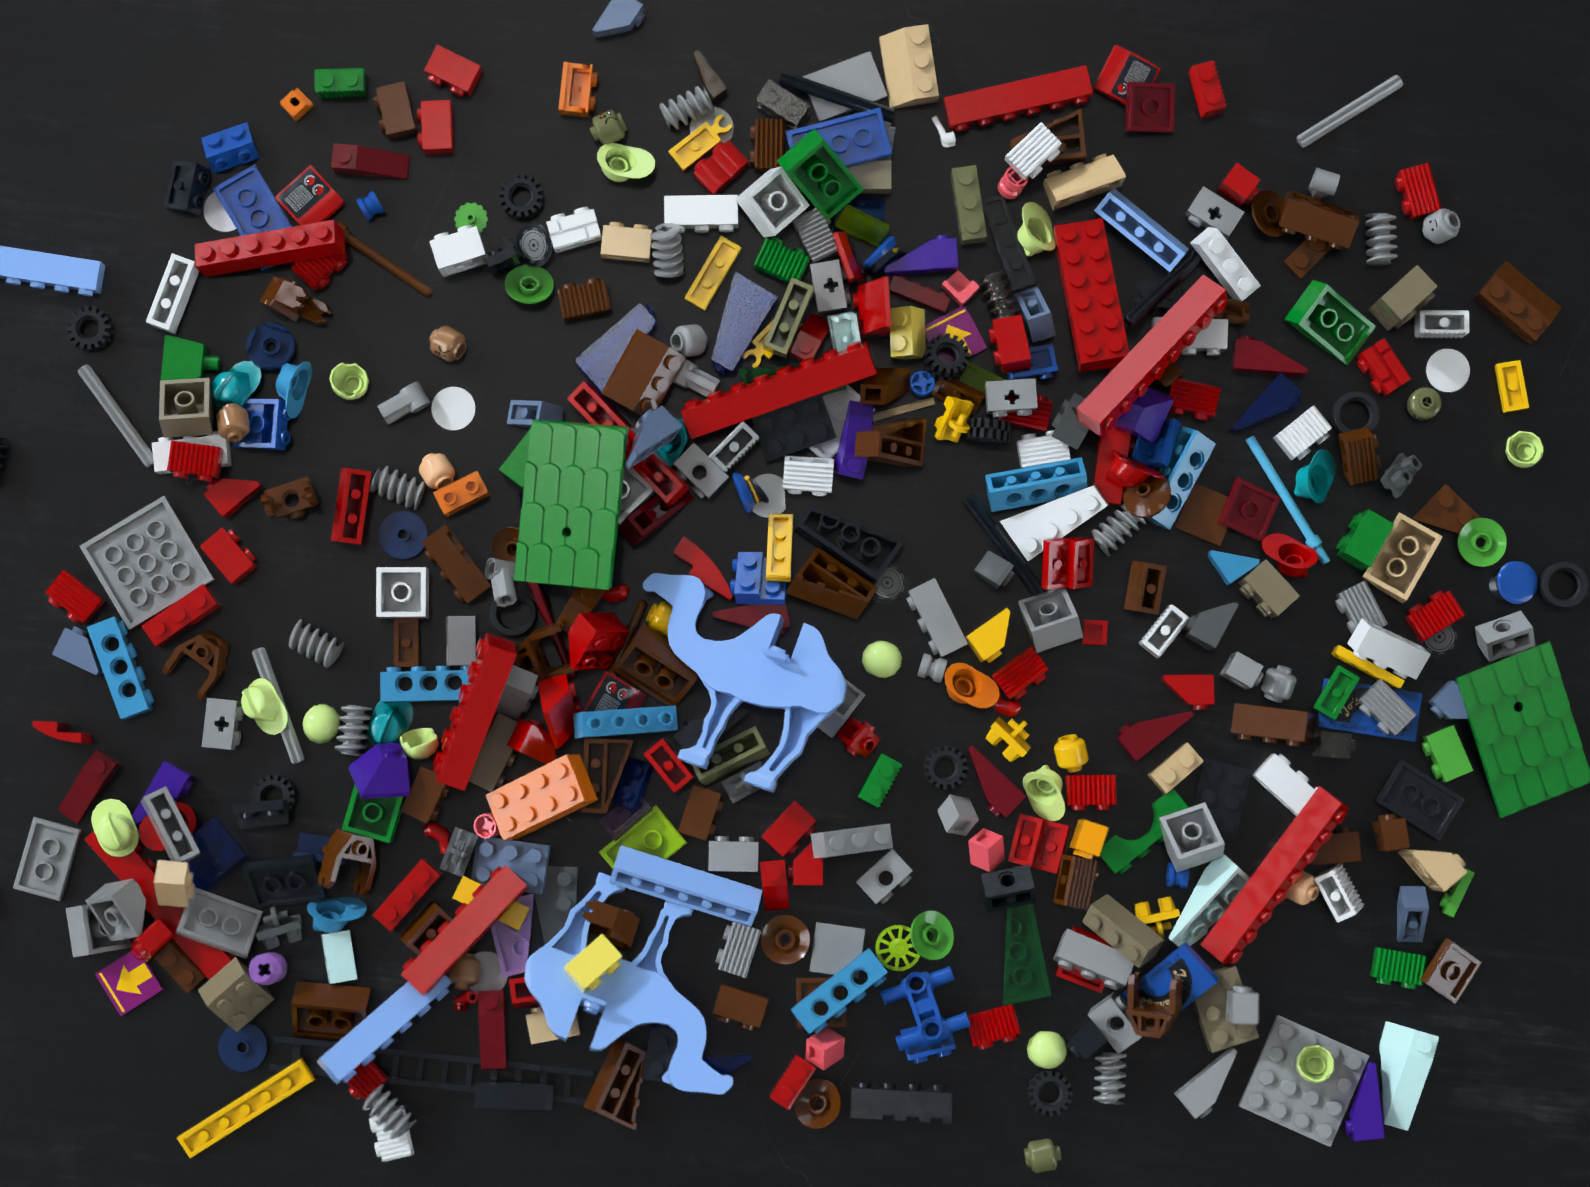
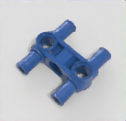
M950 966L932 973L928 971L921 973L912 972L900 981L901 984L880 990L884 1005L903 998L909 1000L918 1026L914 1031L895 1036L900 1051L922 1044V1046L938 1045L944 1039L951 1036L950 1033L971 1027L966 1011L945 1019L944 1017L942 1018L933 993L934 987L955 981ZM915 981H922L924 983L920 990L915 991L911 989ZM938 1027L939 1033L936 1036L930 1037L927 1035L929 1028Z

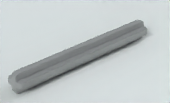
M1398 75L1391 77L1304 131L1296 138L1302 148L1308 146L1403 86L1401 78Z
M88 364L82 366L78 370L81 378L146 467L152 466L154 461L150 448Z
M261 647L253 650L252 655L261 679H267L272 683L285 705L266 649ZM288 713V722L281 735L291 763L298 764L303 762L305 757Z

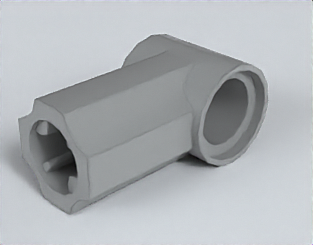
M1316 168L1308 188L1312 197L1320 200L1324 196H1334L1340 175Z
M685 359L673 383L685 389L689 388L708 398V394L717 390L720 380L698 369V366Z
M419 381L401 389L398 395L378 405V408L389 425L409 413H416L430 404V401Z
M496 558L488 559L484 575L486 579L491 580L494 601L500 607L513 605L517 601L514 586L515 563Z

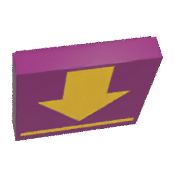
M965 305L925 325V336L929 343L933 337L937 338L939 334H942L944 338L945 334L949 333L950 338L953 339V336L956 335L958 336L956 341L959 342L962 339L965 342L963 347L968 346L969 350L967 353H970V357L987 349ZM940 351L937 354L938 359L943 363L953 364L955 362V357L947 351Z
M131 952L95 974L120 1016H123L164 990L149 963L143 960L138 961Z

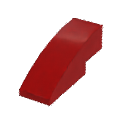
M683 536L673 554L693 566L689 572L690 576L699 578L705 586L731 602L733 595L730 593L729 586L719 569L697 545Z

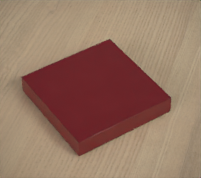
M1126 82L1125 131L1174 133L1175 84Z
M1236 478L1217 523L1253 540L1262 542L1281 497L1241 478Z

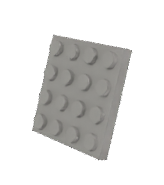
M166 496L160 497L79 546L129 630H133L158 615L200 585H208L215 580Z
M1277 1015L1238 1106L1331 1147L1369 1055ZM1320 1045L1331 1053L1334 1059V1071L1327 1080L1311 1083L1299 1075L1296 1068V1058L1305 1046Z

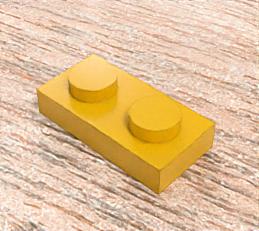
M1521 361L1495 364L1503 413L1528 409L1529 403Z

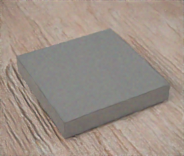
M816 922L809 971L836 974L862 953L865 929ZM860 970L854 973L853 978H859Z

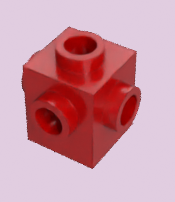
M851 716L836 735L846 744L844 747L846 751L855 757L857 754H860L866 759L881 740L874 734L876 729L866 721H863L861 724Z

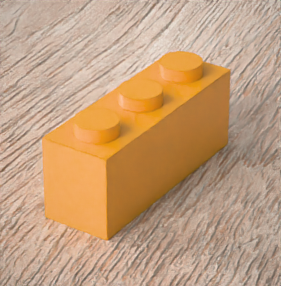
M1078 820L1069 848L1074 849V855L1086 859H1092V856H1099L1108 827L1087 820Z

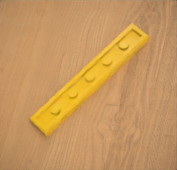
M303 1058L188 1129L179 1135L177 1140L189 1158H192L315 1080V1077Z

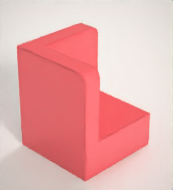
M956 271L947 281L945 280L941 284V288L960 307L965 305L980 288L973 280L970 282L960 271Z
M983 828L968 841L970 863L991 872L1004 861L1003 836Z
M828 1027L822 1029L806 1040V1060L822 1070L827 1069L844 1057L845 1038Z

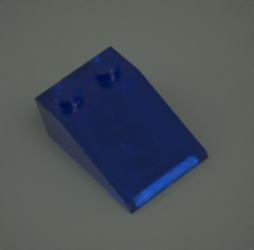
M220 817L212 818L192 835L200 851L197 857L187 861L189 871L193 872V884H195L196 888L206 891L250 856ZM167 857L164 861H171V860H170L169 857Z

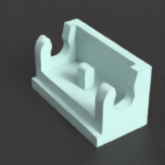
M849 311L827 316L832 350L837 349L840 352L847 349L846 346L850 343L861 342L857 315Z
M350 930L322 934L321 938L329 984L356 980L357 973Z

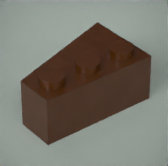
M584 738L583 764L598 800L581 808V813L608 814L635 740Z

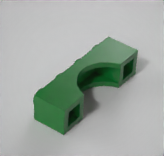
M1171 789L1167 794H1163L1152 803L1154 811L1153 824L1143 837L1136 840H1125L1117 835H1113L1103 843L1099 857L1113 874H1116L1118 871L1120 874H1123L1132 866L1130 862L1138 856L1141 859L1152 850L1149 847L1155 841L1159 843L1164 841L1159 822L1160 817L1189 808L1174 789Z

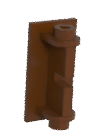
M1227 299L1226 308L1221 313H1217L1212 319H1227L1228 323L1246 325L1249 321L1250 302Z

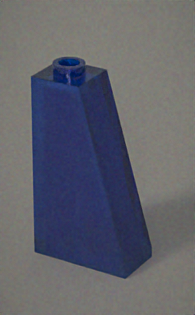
M737 272L733 275L711 357L712 363L715 364L713 368L724 375L727 372L733 375L743 359L744 353L751 346L752 341L778 301L776 295Z
M640 302L574 359L576 365L600 392H602L635 331L638 329L650 336L657 326L655 319L657 314L649 305L644 307Z

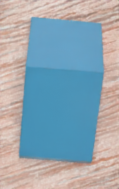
M1213 550L1209 551L1207 556L1226 585H1229L1250 571L1260 561V559Z

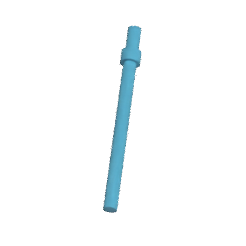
M1253 435L1245 440L1306 538V545L1317 552L1318 559L1322 565L1331 561L1321 545L1323 542L1320 537L1312 531L1255 436Z

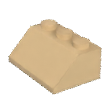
M928 24L905 27L880 36L879 41L889 107L900 108L938 102L939 92Z
M1101 154L1094 157L1091 163L1084 165V162H1079L1070 166V170L1061 173V170H1056L1047 174L1043 185L1054 211L1110 191L1113 187H1121L1126 175L1114 154L1108 157L1106 154Z
M1399 512L1393 522V528L1372 565L1367 568L1363 578L1381 592L1404 603L1409 598L1443 536Z
M1401 849L1398 852L1429 890L1445 892L1467 873L1463 868L1466 865L1465 862L1456 853L1453 855L1446 852Z

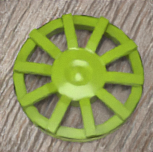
M904 925L887 927L876 940L875 950L878 960L883 966L893 971L908 970L920 958L918 953L915 954L908 951V948L913 947L912 944H907V941L911 938L910 933L905 939H902L903 929L911 931V928ZM899 929L898 938L894 937L891 930ZM887 932L892 939L891 942L882 939ZM880 942L888 945L889 948L880 950ZM890 952V955L884 961L881 954ZM906 954L915 958L910 964L905 957ZM893 957L896 958L895 967L887 964ZM899 958L903 959L906 966L898 967Z

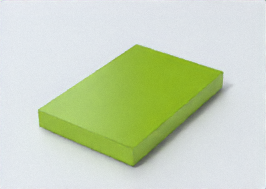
M655 805L599 853L613 869L621 845L668 860L685 846L687 842L658 806Z

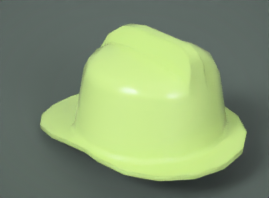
M609 143L600 147L597 152V160L602 167L601 170L608 179L615 182H623L629 178L640 179L647 177L655 168L653 156L640 148Z
M1035 202L1025 203L1022 208L1023 224L1017 233L1018 240L1023 246L1025 254L1030 257L1044 250H1054L1056 244L1052 223L1047 212Z
M261 678L254 680L247 689L242 691L241 706L243 712L248 717L253 718L262 731L272 735L281 733L286 728L288 722V713L285 705L270 681Z
M1048 765L1042 766L1036 772L1027 773L1023 777L1022 783L1034 812L1039 817L1048 821L1060 820L1066 810L1061 794L1063 787L1062 778L1055 771L1050 770Z
M116 799L103 800L93 810L91 821L100 846L111 856L122 857L130 854L138 844L139 834L129 809L124 803Z

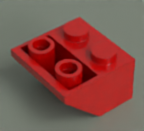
M579 613L568 631L570 667L573 670L608 669L613 663L617 652L624 645L630 631L614 613Z

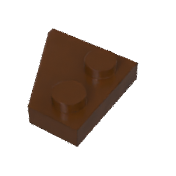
M1446 484L1412 517L1416 522L1432 525L1435 528L1444 529L1459 535L1466 523L1473 519L1481 518Z

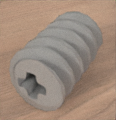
M696 86L694 88L695 95L689 90L686 91V99L680 94L677 95V104L672 99H669L668 108L663 103L659 104L669 129L670 125H673L678 130L679 121H682L687 126L689 116L694 121H697L696 113L698 112L703 117H706V108L712 113L715 112L705 88L702 91Z
M1388 213L1365 215L1367 218H1370L1365 222V226L1371 228L1365 232V235L1371 238L1366 241V245L1372 247L1366 251V255L1372 257L1366 261V264L1374 266L1391 264V260L1397 258L1398 255L1390 252V250L1397 248V245L1390 243L1391 240L1397 238V235L1390 234V231L1396 229L1397 226L1390 224L1389 221L1396 219V216Z
M674 223L657 225L655 227L657 231L650 234L651 239L657 240L651 243L652 248L659 249L652 252V256L660 258L653 261V266L660 267L654 270V275L665 278L681 276L685 273L683 271V253L681 252L683 249L680 243L682 238L679 234L681 228L678 224Z
M386 466L382 471L380 468L376 471L370 485V492L374 493L378 489L379 496L383 497L387 493V499L393 500L396 497V503L402 504L405 501V507L407 508L412 507L414 504V510H416L424 494L425 482L422 481L419 486H416L415 477L410 482H407L406 473L401 478H398V470L396 469L392 474H389V466Z
M1124 503L1121 505L1122 512L1117 509L1113 512L1115 518L1111 516L1106 518L1108 525L1101 522L1099 524L1100 531L1096 529L1091 531L1096 544L1107 556H1110L1109 547L1114 550L1118 549L1116 541L1122 544L1125 543L1122 535L1125 534L1130 538L1132 537L1130 528L1137 531L1140 530L1137 524L1138 521L1146 524L1143 518L1130 514Z
M299 619L290 635L289 648L293 650L298 647L297 651L299 654L306 652V657L309 659L315 656L316 663H321L324 660V667L329 668L342 652L344 642L336 646V637L328 642V633L319 637V628L311 633V624L309 623L302 628L303 620Z
M356 705L341 707V710L347 713V715L339 717V720L346 723L343 726H338V730L343 732L344 735L336 737L337 740L343 743L342 745L335 746V749L341 752V754L363 755L359 750L366 749L367 746L360 741L368 739V735L362 733V730L370 728L363 721L371 719V716L366 714L365 711L372 710L373 708Z
M1102 1052V1055L1095 1057V1060L1102 1062V1065L1095 1067V1070L1101 1072V1075L1094 1077V1080L1101 1082V1085L1094 1087V1090L1101 1092V1095L1093 1097V1100L1105 1104H1125L1118 1100L1125 1097V1093L1118 1089L1126 1087V1084L1119 1080L1126 1077V1073L1119 1070L1126 1067V1063L1119 1060L1127 1057L1126 1053Z
M381 1084L367 1097L363 1110L366 1111L372 1108L369 1116L374 1118L379 1115L376 1124L386 1123L383 1131L386 1133L393 1130L390 1139L394 1140L407 1132L417 1120L409 1122L411 1113L402 1115L401 1113L405 1106L402 1105L396 1108L395 1104L398 1099L394 1098L389 1101L388 1097L391 1092L389 1090L382 1093L381 1090L384 1084Z

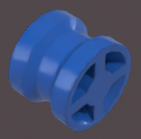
M374 191L369 192L367 197L356 200L368 221L373 219L375 214L385 212Z
M927 371L916 372L910 380V389L918 397L928 396L935 385L934 378Z
M1168 863L1166 887L1177 885L1180 888L1187 889L1189 869L1177 873L1173 864Z

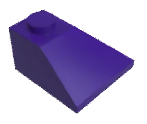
M1148 388L1142 397H1138L1133 402L1131 409L1117 419L1114 427L1154 444L1174 399Z
M400 743L376 744L349 765V772L361 799L404 797L410 795L407 757Z

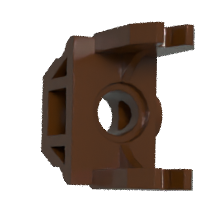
M273 276L260 300L265 306L295 322L301 316L313 323L323 324L327 320L322 317V314H331L327 304L307 295L306 291L297 286L295 281L285 276L283 279Z
M309 476L265 490V495L261 496L265 513L271 519L291 517L292 520L305 516V511L311 510L318 504ZM291 495H298L299 502L295 507H289L287 501Z
M563 621L534 630L516 649L517 656L513 665L538 675L537 681L577 671L570 667V663L555 668L550 667L540 643L543 637L562 631L565 628Z
M208 630L177 646L164 665L162 672L165 675L171 673L181 658L187 654L209 670V677L196 696L199 700L205 699L227 668L226 657L229 652V643L213 631Z
M336 829L330 837L329 843L322 848L324 856L318 875L319 886L331 889L336 881L341 858L356 860L359 863L353 882L354 892L366 896L371 889L377 866L373 838Z
M597 900L585 903V906L592 910V912H582V916L590 923L588 933L596 936L603 934L616 949L627 951L632 946L640 918L636 917L631 911Z
M1133 971V974L1129 975L1126 1013L1131 1019V1025L1136 1035L1161 1038L1170 1031L1182 1009L1183 983L1181 977L1175 976L1174 979H1171L1169 1005L1163 1006L1142 1003L1140 972Z

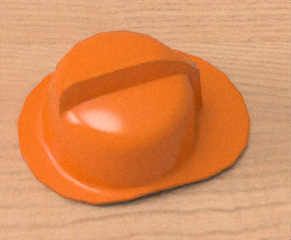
M965 663L952 664L946 670L944 677L947 693L953 701L961 704L968 703L977 708H989L998 701L1000 695L999 688L995 681Z

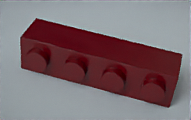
M894 275L889 287L890 293L945 315L951 300L948 294L944 292L939 294L929 286L925 288L920 286L921 284L917 281L912 280L910 282L902 275Z

